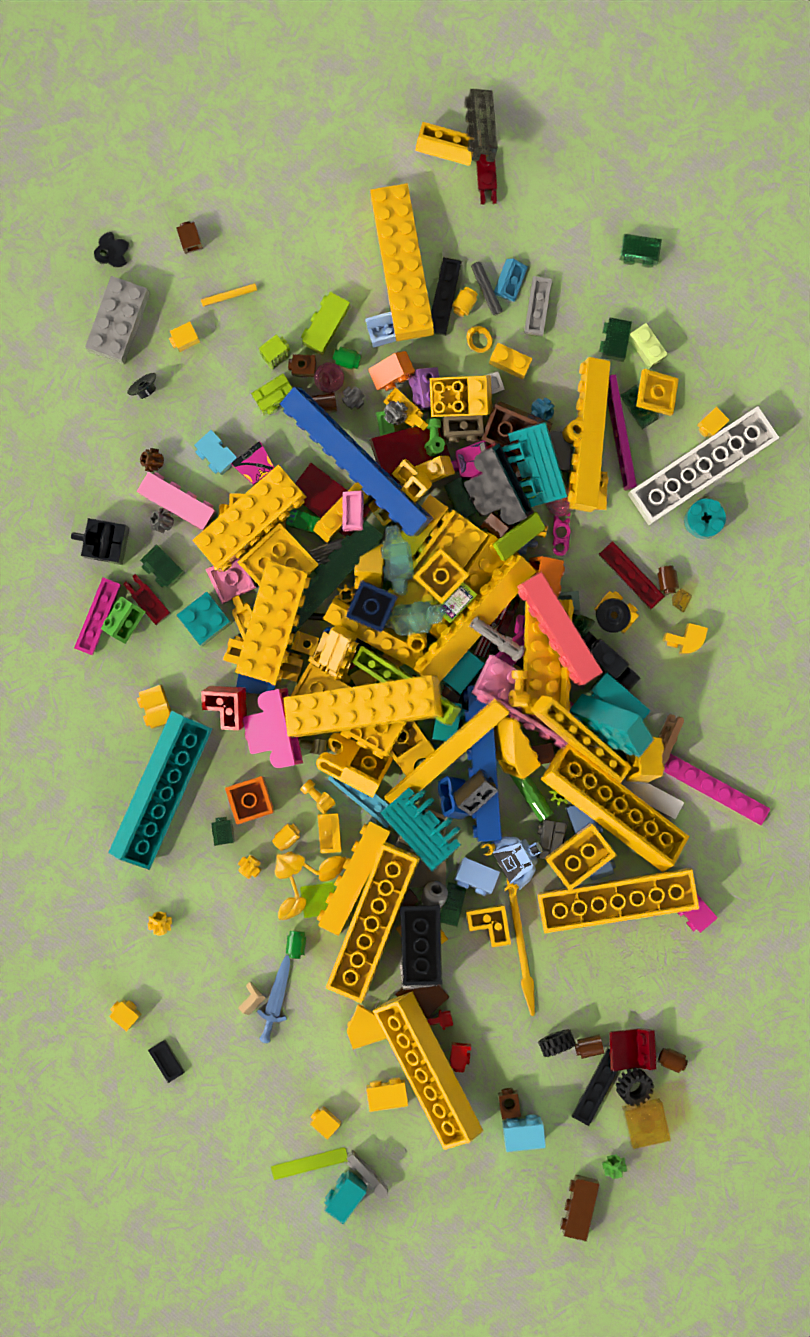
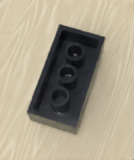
M440 905L401 906L402 986L442 985Z

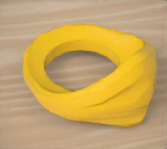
M473 326L467 331V343L473 351L484 353L490 349L492 337L485 327ZM478 332L486 336V347L480 349L473 344L472 336L474 333Z

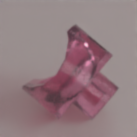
M568 497L545 503L549 513L554 516H567L572 511V509H569L570 502H568Z

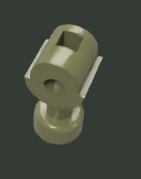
M298 737L300 748L308 749L312 754L321 755L327 752L328 740L316 739L310 741L301 740V737Z

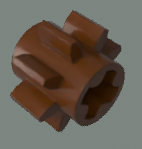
M150 448V450L146 449L141 454L140 463L145 467V471L154 472L163 466L164 457L159 453V449Z

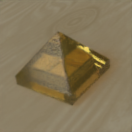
M680 588L672 596V606L684 613L692 595Z

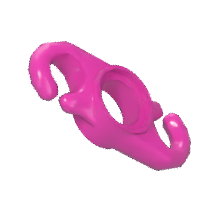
M565 508L558 509L554 514L553 546L559 543L564 545L562 551H558L556 548L552 549L553 553L557 556H563L569 550L570 518L564 521L559 519L561 513H565L568 517L571 516L569 510ZM558 527H564L567 530L565 537L557 536L556 529Z

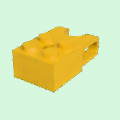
M415 720L406 723L402 732L406 733V738H398L390 751L392 758L406 776L415 769L414 764L418 759L428 758L436 751Z
M333 733L328 740V747L336 755L328 752L322 753L316 760L317 768L373 798L393 758L384 756L381 759L373 754L374 750L367 747V749H364L357 745L356 741L349 740L340 735V733Z

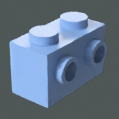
M464 857L461 860L454 880L458 882V886L466 889L470 886L476 889L475 893L486 896V894H492L500 872Z

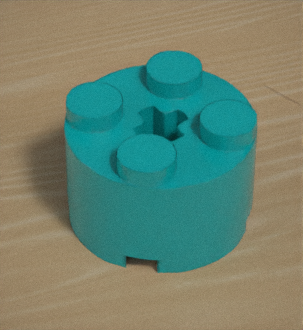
M713 499L696 501L688 508L684 516V524L687 531L698 539H709L723 529L726 522L724 508L718 501ZM704 515L709 519L707 522L701 520Z

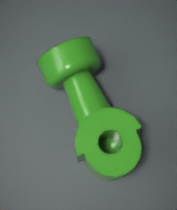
M438 418L426 420L428 424L427 429H430V440L425 444L424 448H426L427 454L432 457L441 453L446 445L445 441L439 437L438 429L441 428V419Z

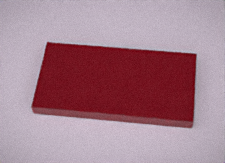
M418 426L369 439L376 462L388 474H392L404 459H407L415 467L438 456L451 457L447 444L441 453L433 457L429 456L424 447L430 440V429L426 428L423 431ZM439 428V437L442 438V429Z
M312 463L308 465L295 482L306 496L303 505L319 518H322L343 496V492L348 491ZM366 504L363 505V520L371 511L370 507ZM342 528L339 533L349 539L354 531H344Z

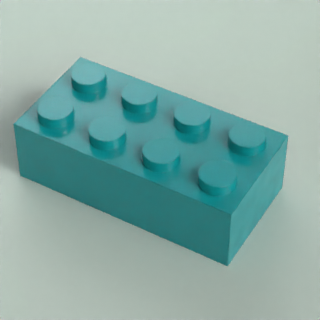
M582 694L570 708V714L602 742L614 749H621L629 755L633 754L641 757L654 740L638 714Z

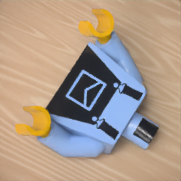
M504 836L501 837L502 840L492 841L491 844H482L481 848L489 847V851L483 855L488 856L493 853L509 883L514 884L504 889L505 892L508 888H512L513 894L509 897H513L516 895L517 889L520 890L531 881L536 871L535 865L538 863L536 855L542 853V848L538 842L529 846L526 839L520 840L518 837Z

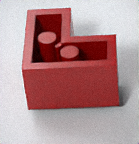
M209 686L201 691L202 710L220 711L221 730L239 731L244 727L243 717L247 716L246 688Z

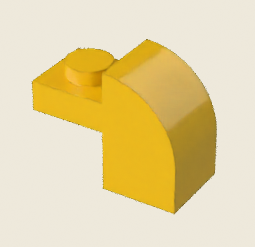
M404 459L392 473L404 485L401 490L415 503L432 486L429 477L423 471L420 472L407 459Z
M688 623L683 637L665 633L663 641L667 642L666 646L678 648V646H681L679 654H689L697 651L703 645L708 628Z

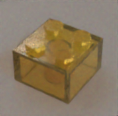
M660 1098L646 1101L644 1104L640 1102V1106L636 1104L634 1106H622L630 1145L633 1149L671 1141L663 1103Z

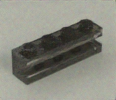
M470 88L469 95L465 96L464 108H467L465 122L468 123L466 135L470 138L468 141V152H471V160L479 161L480 155L486 154V161L494 162L498 145L493 90Z

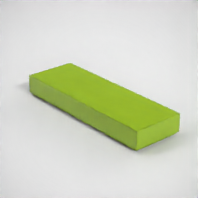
M534 512L493 544L501 561L507 560L545 529L538 513Z

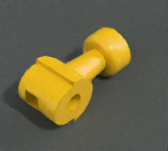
M512 671V678L516 680L514 690H511L508 695L511 707L526 708L529 704L530 697L524 692L523 681L527 679L528 671Z
M309 779L300 790L304 794L309 793L316 801L317 809L321 813L326 814L336 803L328 793L323 792L321 794L314 788L315 783Z

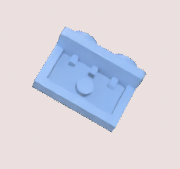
M391 312L366 318L367 329L373 348L396 342Z

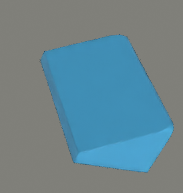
M514 258L506 259L494 290L495 295L515 302L528 266Z

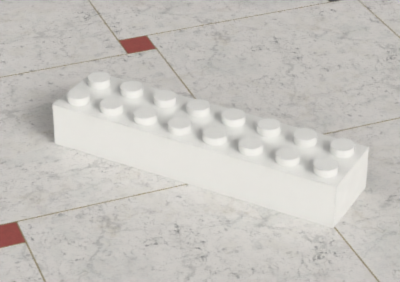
M757 406L632 489L628 496L647 524L651 525L779 439V436Z

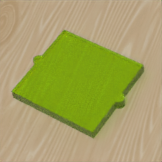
M333 882L300 887L301 897H304L306 900V906L303 910L304 918L317 917L321 910H326L328 903H326L327 897L330 892H335Z

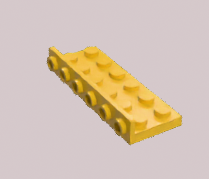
M278 464L193 539V542L213 564L216 571L225 572L232 566L231 563L236 558H242L250 546L254 547L261 541L260 537L274 529L276 523L287 519L291 510L303 505L306 496Z
M455 510L446 512L441 519L444 523L440 528L437 526L430 534L432 539L428 544L424 542L418 550L421 554L417 559L414 557L406 566L409 570L405 575L401 573L395 581L397 583L395 589L388 590L389 593L397 596L392 609L414 626H421L439 602L414 578V575L440 548L464 568L488 536Z
M267 561L235 673L272 683V685H276L277 681L281 682L284 672L281 670V666L288 659L289 652H286L288 644L292 645L294 633L291 632L293 625L297 626L300 618L297 611L304 604L305 596H302L304 588L308 589L311 580L308 577L309 572Z
M559 600L572 621L574 613L573 600ZM526 602L523 671H528L527 679L523 681L524 692L529 695L530 699L526 708L522 707V714L535 715L531 712V709L541 695L553 698L569 712L571 707L569 702V692L571 691L570 672L567 667L561 664L559 660L560 655L551 648L549 644L550 639L547 634L540 630V623L536 617L530 614L528 610L529 605Z
M309 663L291 696L351 687ZM407 722L341 731L340 735L349 740L351 737L358 740L357 745L364 749H367V747L374 750L373 754L381 759L384 756L389 758L391 756L389 753Z

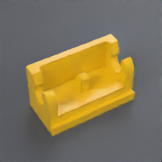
M339 813L318 814L320 853L341 852Z

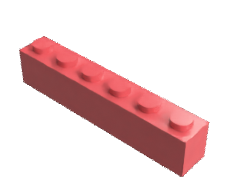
M540 572L518 585L519 596L528 603L530 614L539 621L540 630L547 634L550 639L549 644L551 648L560 655L559 660L564 667L568 668L569 676L573 683L578 686L584 685L603 673L543 574Z

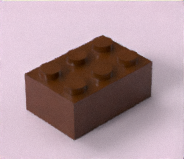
M498 402L493 406L481 440L488 443H500L501 447L519 442V439L510 442L508 433L546 422L550 432L553 423L504 402ZM520 448L510 451L517 455L521 454Z

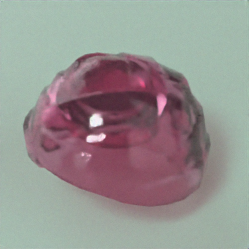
M332 362L320 365L314 375L315 385L319 390L326 393H334L339 390L344 382V373L340 366Z

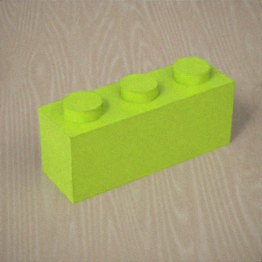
M331 291L328 296L324 295L320 302L321 308L319 312L315 311L310 320L312 322L309 329L305 328L301 335L302 344L322 356L351 307L350 302Z

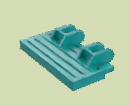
M546 422L508 433L510 442L518 439L519 442L504 446L502 449L504 452H509L520 448L521 454L510 456L507 459L509 463L525 459L524 461L517 462L521 478L530 476L531 479L519 483L521 487L532 486V491L524 492L526 497L530 498L528 500L531 507L568 497Z
M409 787L380 814L429 869L433 871L461 846L456 838L450 844L448 843L461 829L457 826L448 835L443 837L440 832L448 827L453 820L449 817L435 829L441 823L430 810L422 815L435 800L430 798L417 808L414 804L426 794V790L422 789L412 797L415 793Z

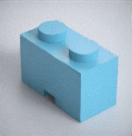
M210 430L194 445L197 448L195 453L202 460L206 458L210 462L208 467L215 474L219 472L223 475L232 467L231 463L237 457L227 446L223 449L221 440Z

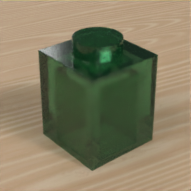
M227 816L215 818L216 822L211 823L214 846L234 843L232 819L227 820Z

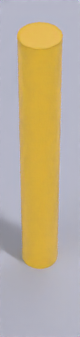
M254 283L201 299L202 306L257 291V287Z

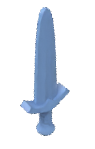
M288 955L284 957L280 965L265 1012L263 1013L261 1009L257 1010V1013L266 1019L263 1034L259 1038L262 1043H269L271 1041L270 1033L273 1022L287 1020L285 1015L279 1016L289 975L290 958Z

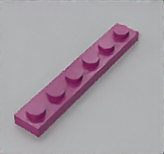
M670 753V757L664 766L666 774L762 826L770 808Z

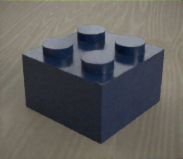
M361 580L345 617L382 632L397 596Z

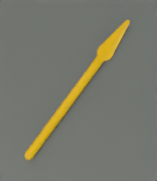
M507 879V886L514 885L513 883L510 884ZM508 888L509 896L513 894L512 888ZM516 894L513 897H509L523 977L521 979V986L530 1014L534 1016V980L530 977Z

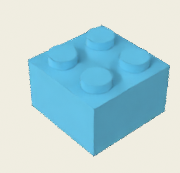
M531 1114L526 1115L523 1119L515 1117L502 1121L506 1152L546 1148L541 1117Z

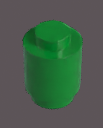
M340 346L339 350L335 349L332 360L335 361V365L353 370V368L358 369L362 354Z
M290 931L289 935H287L286 954H289V958L301 959V955H305V932Z

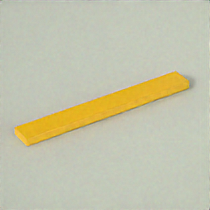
M494 698L385 795V800L391 804L409 787L415 793L412 796L414 797L507 716L509 710Z

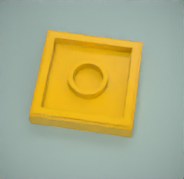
M643 369L636 406L669 416L673 415L679 378Z

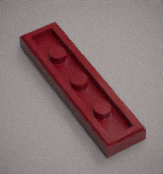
M613 541L598 554L650 610L665 597Z

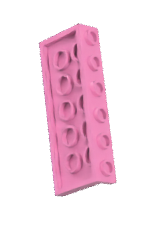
M489 655L472 691V694L477 696L476 699L481 703L487 704L496 698L509 710L508 717L523 723L524 728L530 731H537L539 737L554 741V745L558 748H563L568 743L536 715L522 714V707H511L509 705L508 695L511 690H514L516 680L512 678V671L518 670L497 657Z

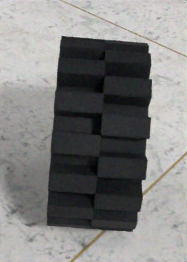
M571 1029L552 1033L538 1041L544 1057L561 1054V1052L568 1051V1049L576 1046Z
M632 1068V1071L627 1069V1074L623 1072L621 1074L623 1077H618L617 1080L620 1083H616V1091L627 1105L634 1106L636 1104L640 1106V1102L644 1104L646 1103V1098L648 1100L651 1098L649 1094L654 1092L652 1090L654 1088L653 1081L642 1069ZM640 1082L639 1087L635 1091L629 1092L632 1085Z

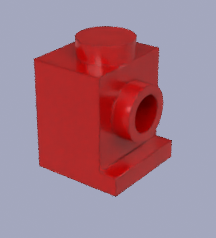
M451 1043L449 1064L454 1072L464 1073L466 1064H470V1053H467V1050L471 1051V1044Z

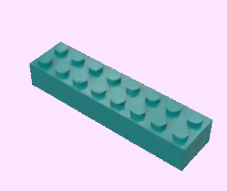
M171 711L109 849V854L121 861L150 870L213 728Z

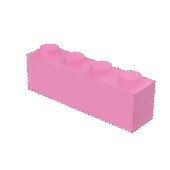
M154 472V474L147 473L137 490L140 495L202 531L209 526L216 514L212 504L205 500L201 503L196 500L198 496L190 491H187V493L180 490L181 486L172 481L170 484L163 480L165 477L157 472Z

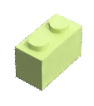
M647 323L630 333L628 340L648 369L664 360L668 355Z

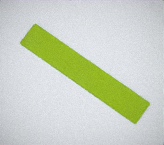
M343 1147L271 1166L273 1179L278 1180L347 1162L346 1148Z

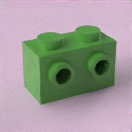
M120 597L114 604V608L109 616L105 619L101 629L126 644L146 611Z

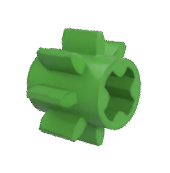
M617 1154L607 1156V1162H602L605 1176L609 1175L613 1180L622 1178L623 1172H627L625 1158H620Z

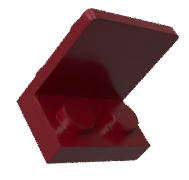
M636 1028L611 1031L609 1033L612 1071L632 1068L657 1069L655 1030Z

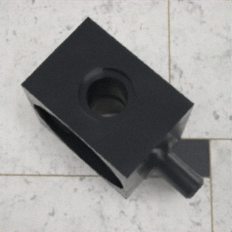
M88 518L85 533L72 532L71 539L83 541L82 557L123 565L130 528L124 524Z

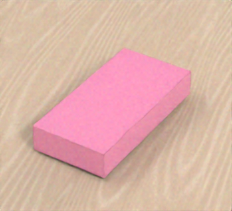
M362 491L343 492L344 531L363 530Z

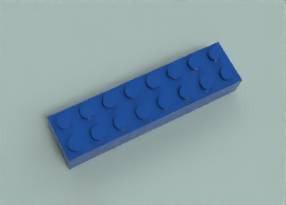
M467 686L466 690H463V703L467 702L468 709L464 711L465 722L470 721L489 704L481 703L476 699L477 696L472 694L474 686ZM493 727L467 750V760H471L472 765L471 768H468V775L470 779L479 769H482L487 778L492 777L496 788H498ZM497 792L471 816L475 818L476 825H472L473 837L477 838L478 842L502 840L499 796Z

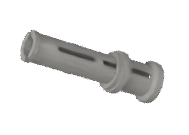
M478 617L472 620L470 627L496 644L499 651L510 655L513 661H517L522 656L525 650L524 646H519L513 642L510 636H503Z

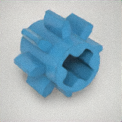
M546 397L543 400L538 398L531 406V414L547 421L552 418L555 405Z

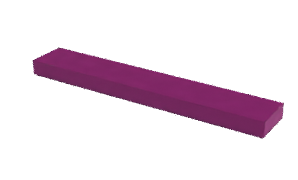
M616 374L609 375L607 403L623 488L625 491L636 488L637 484Z

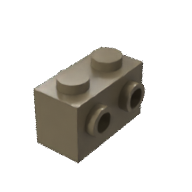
M482 415L446 416L441 421L443 440H448V443H456L461 439H467V442H475L484 434Z

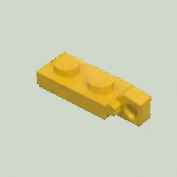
M396 387L383 401L386 405L392 401L403 402L408 408L405 411L407 418L404 422L411 427L417 425L423 431L428 427V424L422 419L424 415L422 411Z
M239 595L232 598L236 607L232 610V615L244 640L253 610L248 602L244 604Z

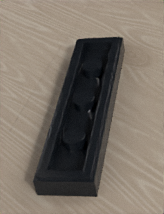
M443 257L431 312L434 334L446 336L462 263L460 260Z
M609 1048L606 1049L571 1115L572 1118L587 1126L593 1120L618 1072L611 1070Z

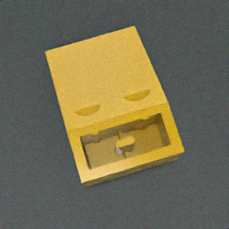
M491 375L430 378L431 417L490 415L492 412Z
M505 716L494 726L496 760L504 773L525 779L541 766L537 760L538 755L531 749L529 739L520 729V723L514 718Z

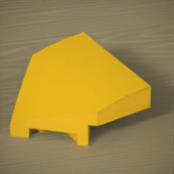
M358 1004L353 1017L347 1023V1034L353 1050L386 1039L374 1012Z

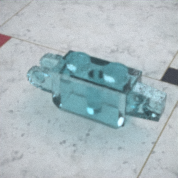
M399 526L386 527V541H383V547H381V555L386 563V566L383 568L385 578L392 582L394 592L404 596L408 592L407 580L412 579L414 576L410 543L402 539Z
M418 601L407 605L399 604L390 612L384 628H394L395 633L400 636L428 632L432 624L442 621V616H444L447 610L442 604L431 605L430 601Z

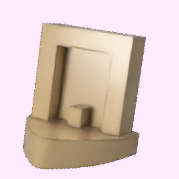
M251 982L246 985L251 995L238 1007L246 1015H250L266 999Z

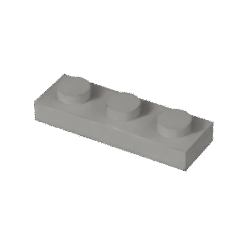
M533 276L524 334L543 337L552 279Z

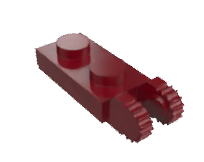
M495 151L476 152L480 204L485 205L486 202L484 191H491L492 204H497Z
M135 573L132 577L141 588L135 592L127 581L123 585L132 594L131 597L141 609L146 611L147 616L157 626L171 612Z

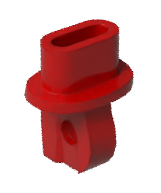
M439 1010V1017L427 1019L429 1026L440 1024L443 1030H445V1027L453 1026L450 1010L444 1012Z

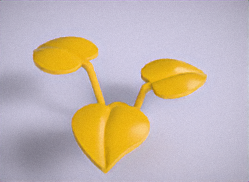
M291 851L285 854H277L275 875L279 879L290 878L295 892V897L287 898L280 906L278 919L281 921L293 918L300 914L306 906L305 898L299 897L293 874L299 873L302 866H304L314 874L319 875L320 881H330L344 869L342 867L347 857H330L320 865L319 870H315L305 863V858L302 855L294 854Z

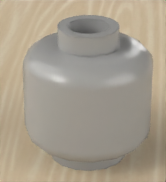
M431 881L427 883L421 895L423 905H440V908H442L448 896L447 888L441 882Z

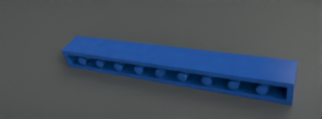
M293 387L280 403L284 408L283 412L287 416L293 417L297 421V426L304 431L306 430L310 434V439L317 444L319 443L323 447V452L330 457L332 456L336 460V465L343 470L345 469L349 473L350 479L359 483L362 486L363 492L368 496H372L376 500L377 506L385 509L389 513L388 516L394 522H398L407 535L419 536L434 518L417 502L412 501L401 490L402 487L302 388Z

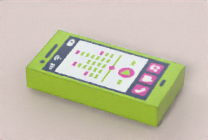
M462 582L436 611L451 623L477 594Z

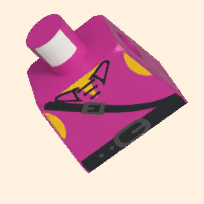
M260 441L231 463L253 486L274 469Z

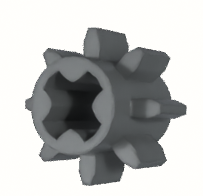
M348 386L342 392L344 397L341 400L351 410L354 407L359 409L364 404L362 399L365 395L356 386L353 389Z
M392 401L384 409L386 414L384 418L389 424L399 425L406 420L407 413L405 411L408 408L403 402Z
M162 508L159 509V512L154 511L150 517V524L153 525L152 529L160 533L170 530L174 524V519L171 517L172 513Z

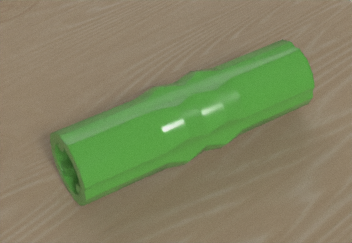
M510 775L540 822L553 814V811L530 776L521 779Z

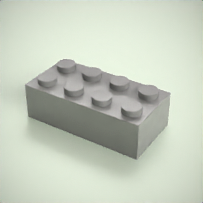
M114 276L110 277L85 346L88 352L125 365L150 296L147 288Z

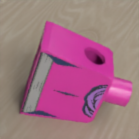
M480 441L455 452L456 460L451 462L454 471H459L460 480H469L473 476L482 473L476 469L474 459L486 448L485 441Z

